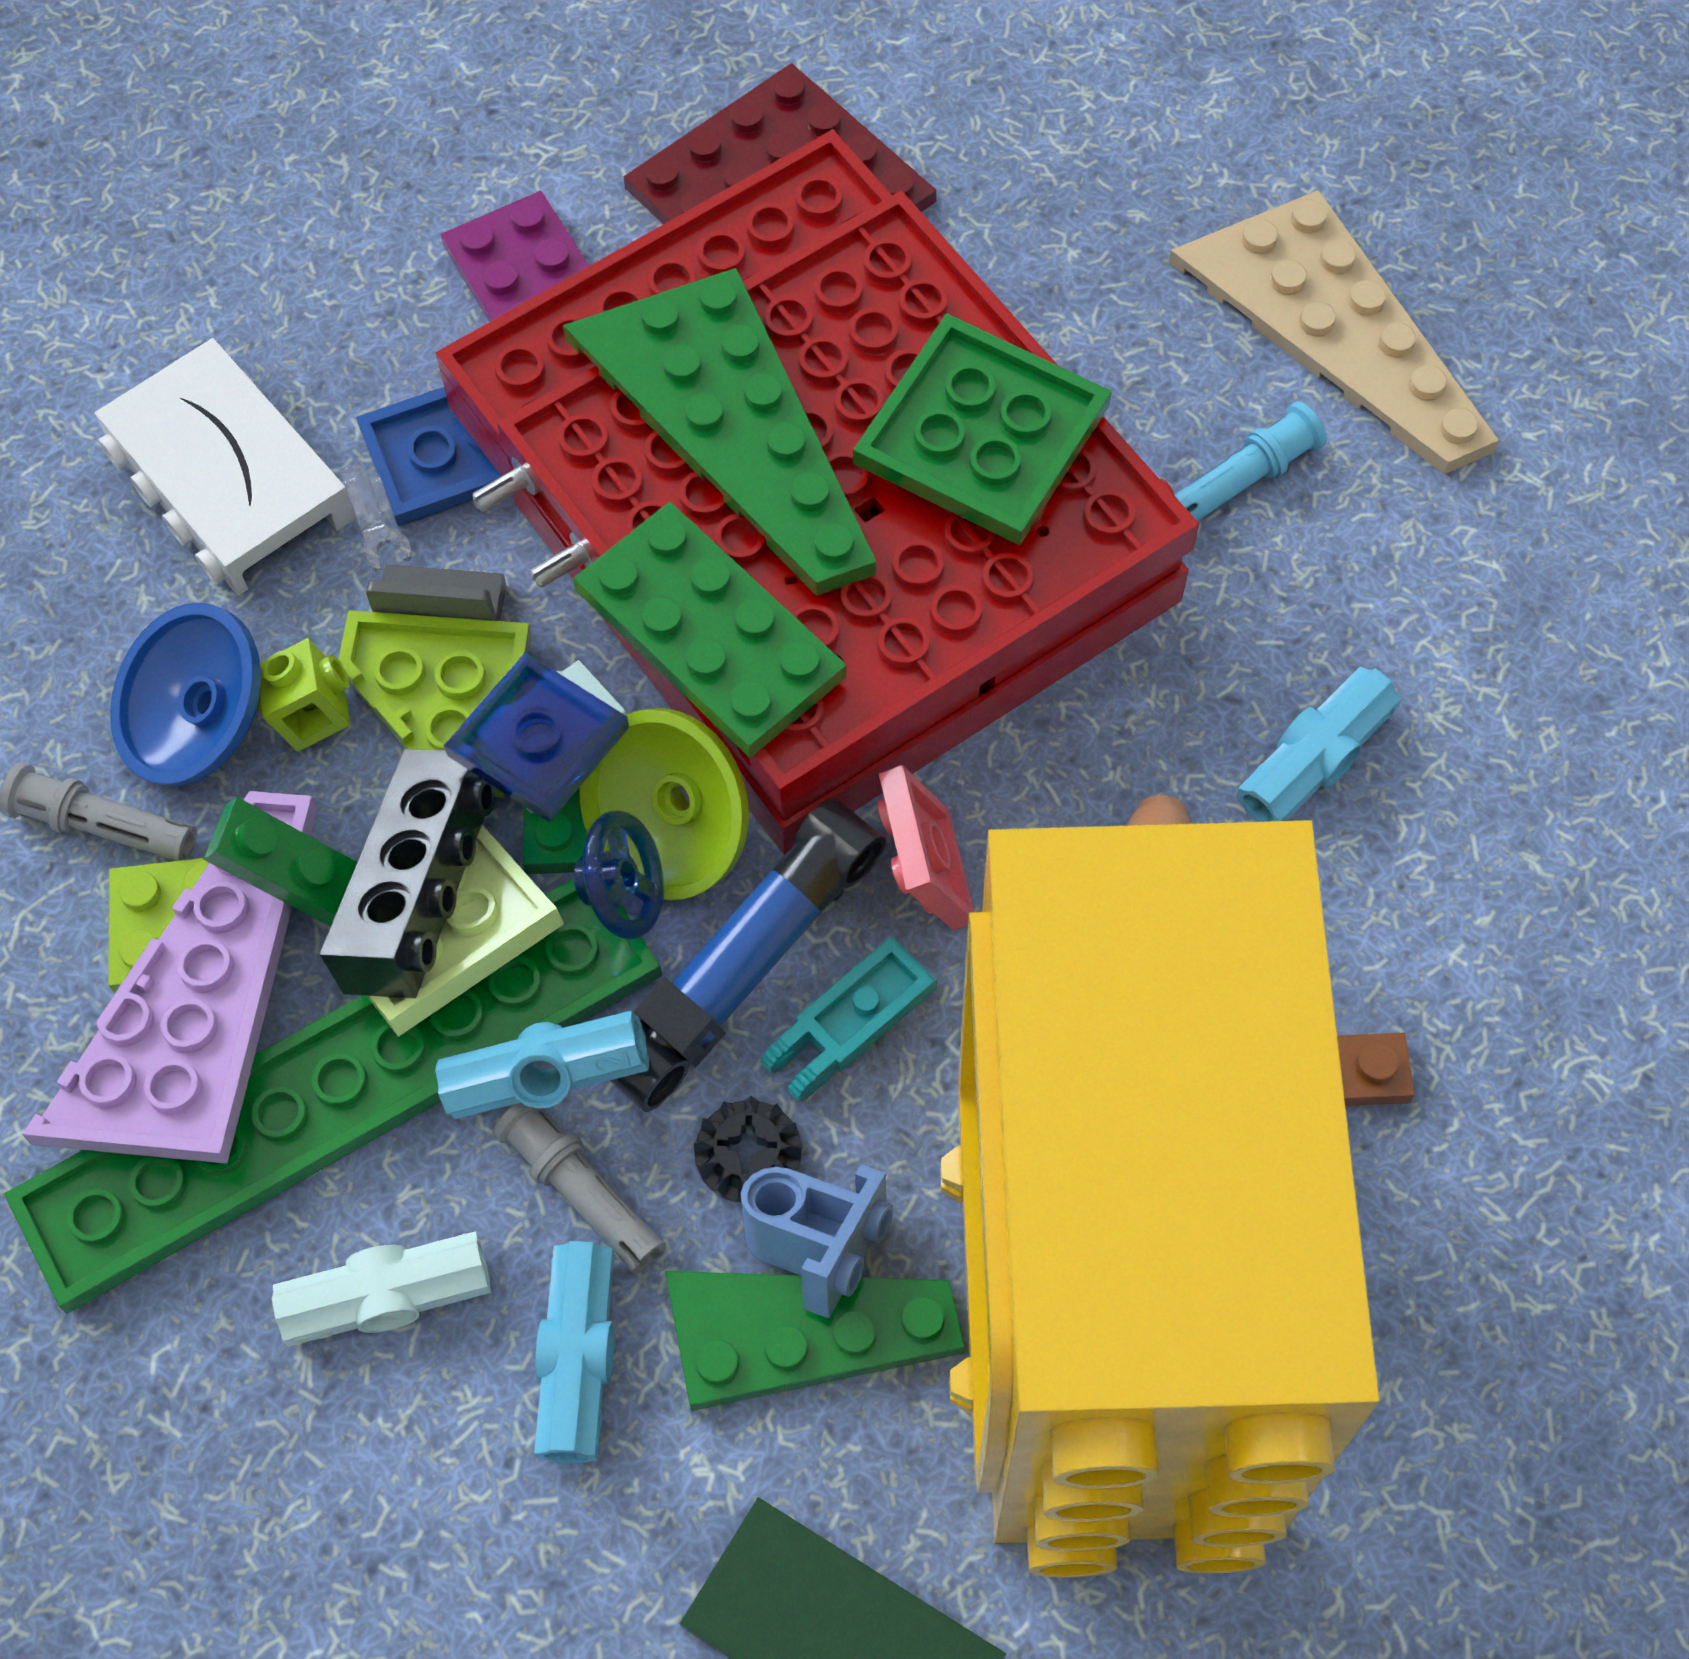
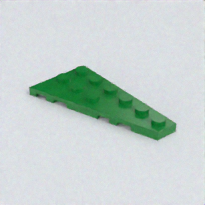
M736 268L563 325L565 340L578 353L583 352L599 368L600 376L614 390L619 388L636 405L640 411V417L659 434L701 479L706 477L723 494L724 502L739 517L744 515L766 538V545L816 596L876 575L874 555Z

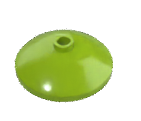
M642 709L623 715L606 726L594 740L587 753L580 779V807L584 826L587 829V835L596 853L605 866L621 882L631 889L652 898L680 900L710 890L731 872L742 853L747 837L749 824L748 797L735 759L722 740L710 728L696 718L673 709ZM684 789L688 793L690 804L684 797Z

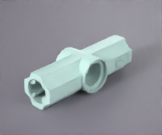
M475 1231L411 1249L401 1245H381L361 1250L346 1260V1266L274 1284L272 1303L282 1341L287 1347L357 1328L365 1333H379L407 1326L419 1318V1312L491 1293L490 1276L480 1237Z

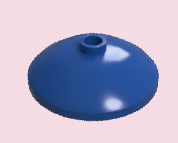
M207 603L180 605L166 611L152 621L140 633L128 650L114 683L110 707V722L113 740L121 759L138 777L167 787L193 784L220 768L244 740L258 707L261 688V667L255 641L249 629L237 616L227 610Z

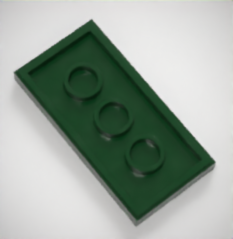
M759 1497L679 1623L681 1628L729 1659H1005L1007 1654Z

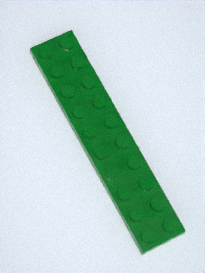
M594 866L545 894L557 908L564 925L399 1037L369 998L361 995L256 1053L227 1164L81 1150L3 1193L58 1306L66 1314L72 1312L440 1103L441 1099L435 1073L438 1059L517 1040L526 1027L535 1023L550 1022L563 1028L579 1024L662 977L659 963L598 867Z

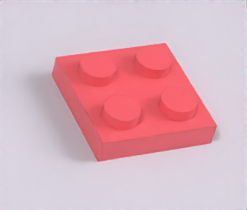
M903 765L879 773L884 798L878 800V812L887 833L894 837L898 856L891 859V867L897 885L905 895L910 893L916 898L929 915L935 914L952 930L968 926L969 912L975 911L949 809Z

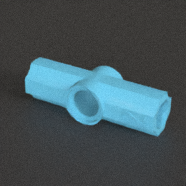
M1359 667L1318 709L1310 706L1298 715L1278 742L1277 750L1265 762L1260 764L1247 780H1244L1243 784L1238 788L1236 798L1243 805L1245 812L1256 822L1287 821L1321 786L1325 789L1332 787L1352 766L1362 749V745L1399 708L1402 698L1395 691L1392 681L1376 668L1368 670Z
M631 1010L564 1028L550 1022L535 1023L526 1027L517 1040L438 1059L435 1073L438 1081L439 1097L446 1114L450 1113L454 1119L521 1102L526 1106L537 1109L550 1108L559 1104L567 1096L569 1090L648 1071L650 1059L639 1017H636ZM545 1061L555 1067L552 1069H541L532 1065L531 1062Z
M569 1241L567 1244L554 1246L553 1258L551 1259L547 1319H541L536 1343L537 1382L541 1383L534 1450L537 1459L548 1460L557 1464H583L585 1462L597 1461L598 1449H600L599 1438L602 1426L604 1385L610 1384L614 1355L613 1322L609 1321L615 1257L611 1247H604L587 1241Z

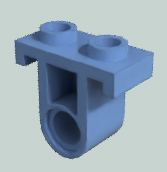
M861 1164L855 1173L856 1193L791 1169L781 1167L762 1169L749 1177L741 1191L746 1247L753 1256L761 1261L802 1276L804 1309L829 1319L842 1294L850 1297L856 1290L864 1269V1255L871 1242L881 1243L889 1229L893 1216V1205L887 1203L886 1173Z

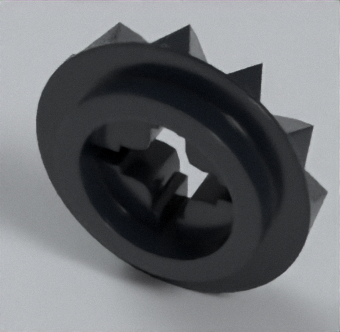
M751 1095L745 1101L734 1103L723 1101L720 1108L709 1118H703L701 1129L694 1143V1155L697 1170L705 1184L717 1195L727 1200L741 1203L743 1185L752 1174L772 1167L798 1171L801 1162L802 1146L796 1123L791 1121L778 1103L770 1105L758 1101ZM747 1125H752V1131L755 1134L757 1144L767 1146L768 1148H766V1151L755 1152L752 1162L749 1163L748 1173H743V1164L740 1162L738 1151L729 1150L727 1147L730 1144L736 1145L741 1143L743 1133H746Z

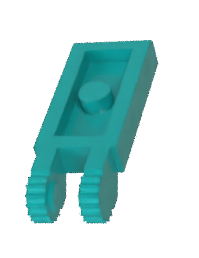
M893 936L889 937L795 1017V1024L768 1047L763 1053L760 1063L771 1074L787 1066L810 1041L821 1054L794 1077L787 1090L798 1102H803V1100L807 1099L824 1085L836 1070L839 1072L844 1070L937 989V980Z

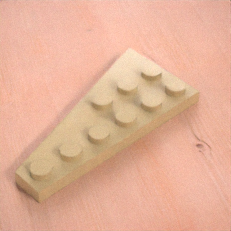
M1319 190L1171 250L1169 264L1182 274L1188 271L1208 286L1207 293L1221 304H1224L1226 301L1252 320L1251 326L1315 376L1320 378L1324 375L1344 391L1343 397L1358 409L1364 406L1390 426L1389 433L1443 474L1495 453L1499 442L1496 435Z

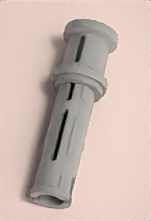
M24 762L16 763L10 769L1 787V814L13 819L20 815H25L49 823L50 829L60 834L72 833L77 829L173 861L188 860L196 843L197 828L195 825L184 824L133 806L89 793L88 787L80 780L68 778L63 782L36 773L32 765Z
M521 1102L514 1104L499 1119L494 1127L493 1135L500 1143L510 1142L532 1166L530 1175L538 1184L543 1183L545 1186L553 1185L593 1230L613 1248L618 1257L628 1266V1269L633 1274L643 1271L658 1257L653 1251L660 1253L664 1250L666 1243L636 1215L634 1210L583 1157L585 1150L582 1147L583 1142L575 1133L566 1134L544 1111V1108L529 1107Z

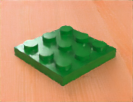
M946 313L854 447L853 464L1003 538L1021 545L1110 406L1112 391Z

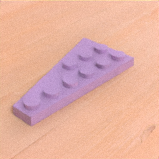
M249 791L244 798V801L311 836L317 812L312 796ZM209 863L192 890L186 888L183 890L172 907L175 916L159 940L152 937L97 1020L96 1025L99 1030L79 1061L77 1063L70 1061L57 1080V1084L61 1088L42 1116L34 1115L22 1133L25 1139L31 1145L227 1164L292 906Z

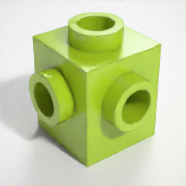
M309 637L285 650L274 653L268 659L260 662L261 688L257 708L263 719L297 752L351 725L345 690L350 687L348 675L341 662L334 655L326 657Z

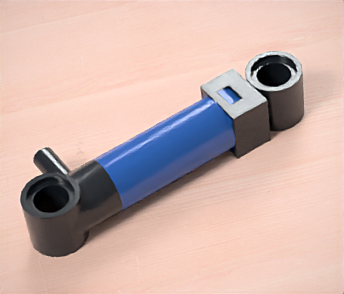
M832 797L819 804L799 828L794 840V846L671 983L664 977L635 1009L634 1013L640 1018L639 1020L646 1037V1046L650 1059L648 1071L609 1081L644 1112H650L659 1107L682 1083L688 1072L689 1063L696 1068L726 1034L721 1026L825 908L842 896L844 888L847 889L854 886L872 869L884 850L886 838L837 798Z

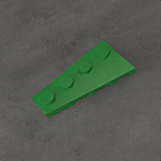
M665 1271L691 1411L964 1354L965 1346L949 1280L861 1277L856 1290L850 1297L842 1294L828 1319L804 1309L802 1276Z

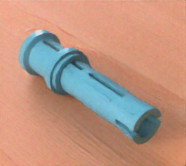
M1300 401L1294 402L1286 408V416L1265 430L1263 428H1256L1247 435V439L1244 440V448L1183 488L1174 496L1199 521L1263 476L1270 479L1272 477L1278 478L1287 471L1288 463L1308 449L1310 451H1317L1326 445V430L1317 414L1305 403Z

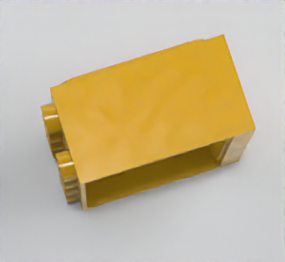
M1312 820L988 830L982 912H969L958 1076L960 1145L941 1158L940 1174L941 1192L962 1205L970 1357H967L950 1370V1403L965 1413L971 1414L976 1487L978 1493L992 1492L994 1542H1027L1029 1573L1043 1577H1086L1113 1572L1118 1568L1116 1547L1125 1545L1134 1539L1174 1538L1176 1567L1183 1572L1204 1574L1233 1573L1263 1567L1266 1565L1264 1544L1286 1538L1287 1527L1299 1511L1309 1507V1497L1322 1479L1335 1472L1336 1460L1379 1403Z

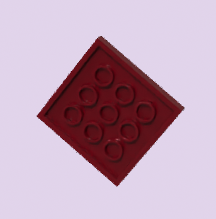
M790 63L623 176L625 189L662 224H665L834 129L891 195L902 190L921 212L934 204L937 196V190L793 63Z

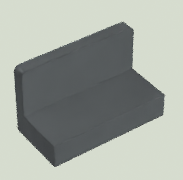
M385 564L382 581H369L366 595L372 612L500 621L507 585L504 574Z

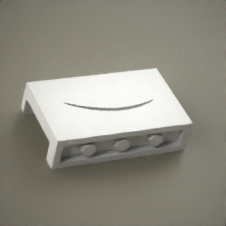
M211 338L94 412L105 434L98 439V443L108 459L118 470L125 465L132 470L134 475L129 477L130 481L144 502L149 507L159 502L167 512L162 515V518L177 541L182 546L192 541L199 549V552L195 554V558L209 579L215 585L225 580L238 596L248 590L242 576L246 569L324 517L337 531L356 519L344 484L214 338Z

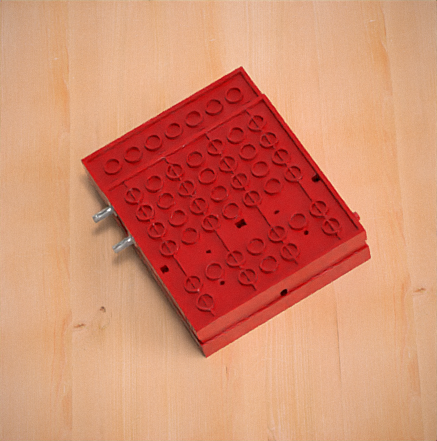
M834 129L435 352L449 408L501 475L500 478L473 493L474 503L484 512L513 495L516 506L554 554L553 557L532 568L530 571L532 580L536 582L535 584L539 588H544L567 573L573 579L670 501L847 665V677L754 756L749 758L603 618L671 709L696 718L722 740L741 772L748 797L749 811L784 856L794 846L796 834L802 823L825 800L835 797L853 812L883 793L879 773L903 765L910 773H915L1180 603L1189 569L1182 562V557L1193 551L1199 528L1198 521L1174 496L1169 483L1156 476L1104 416L1097 424L1021 545L1003 538L853 464L854 447L946 313L1055 365L1057 364L901 190L891 195ZM736 268L874 555L876 575L816 596L766 545V538L744 515L739 517L724 502L723 494L706 477L701 479L659 434L640 417V411L636 405L619 388L614 390L600 376L599 368L583 352L578 353L565 340L563 325Z

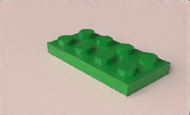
M670 501L573 578L576 592L749 758L754 756L847 677V665Z

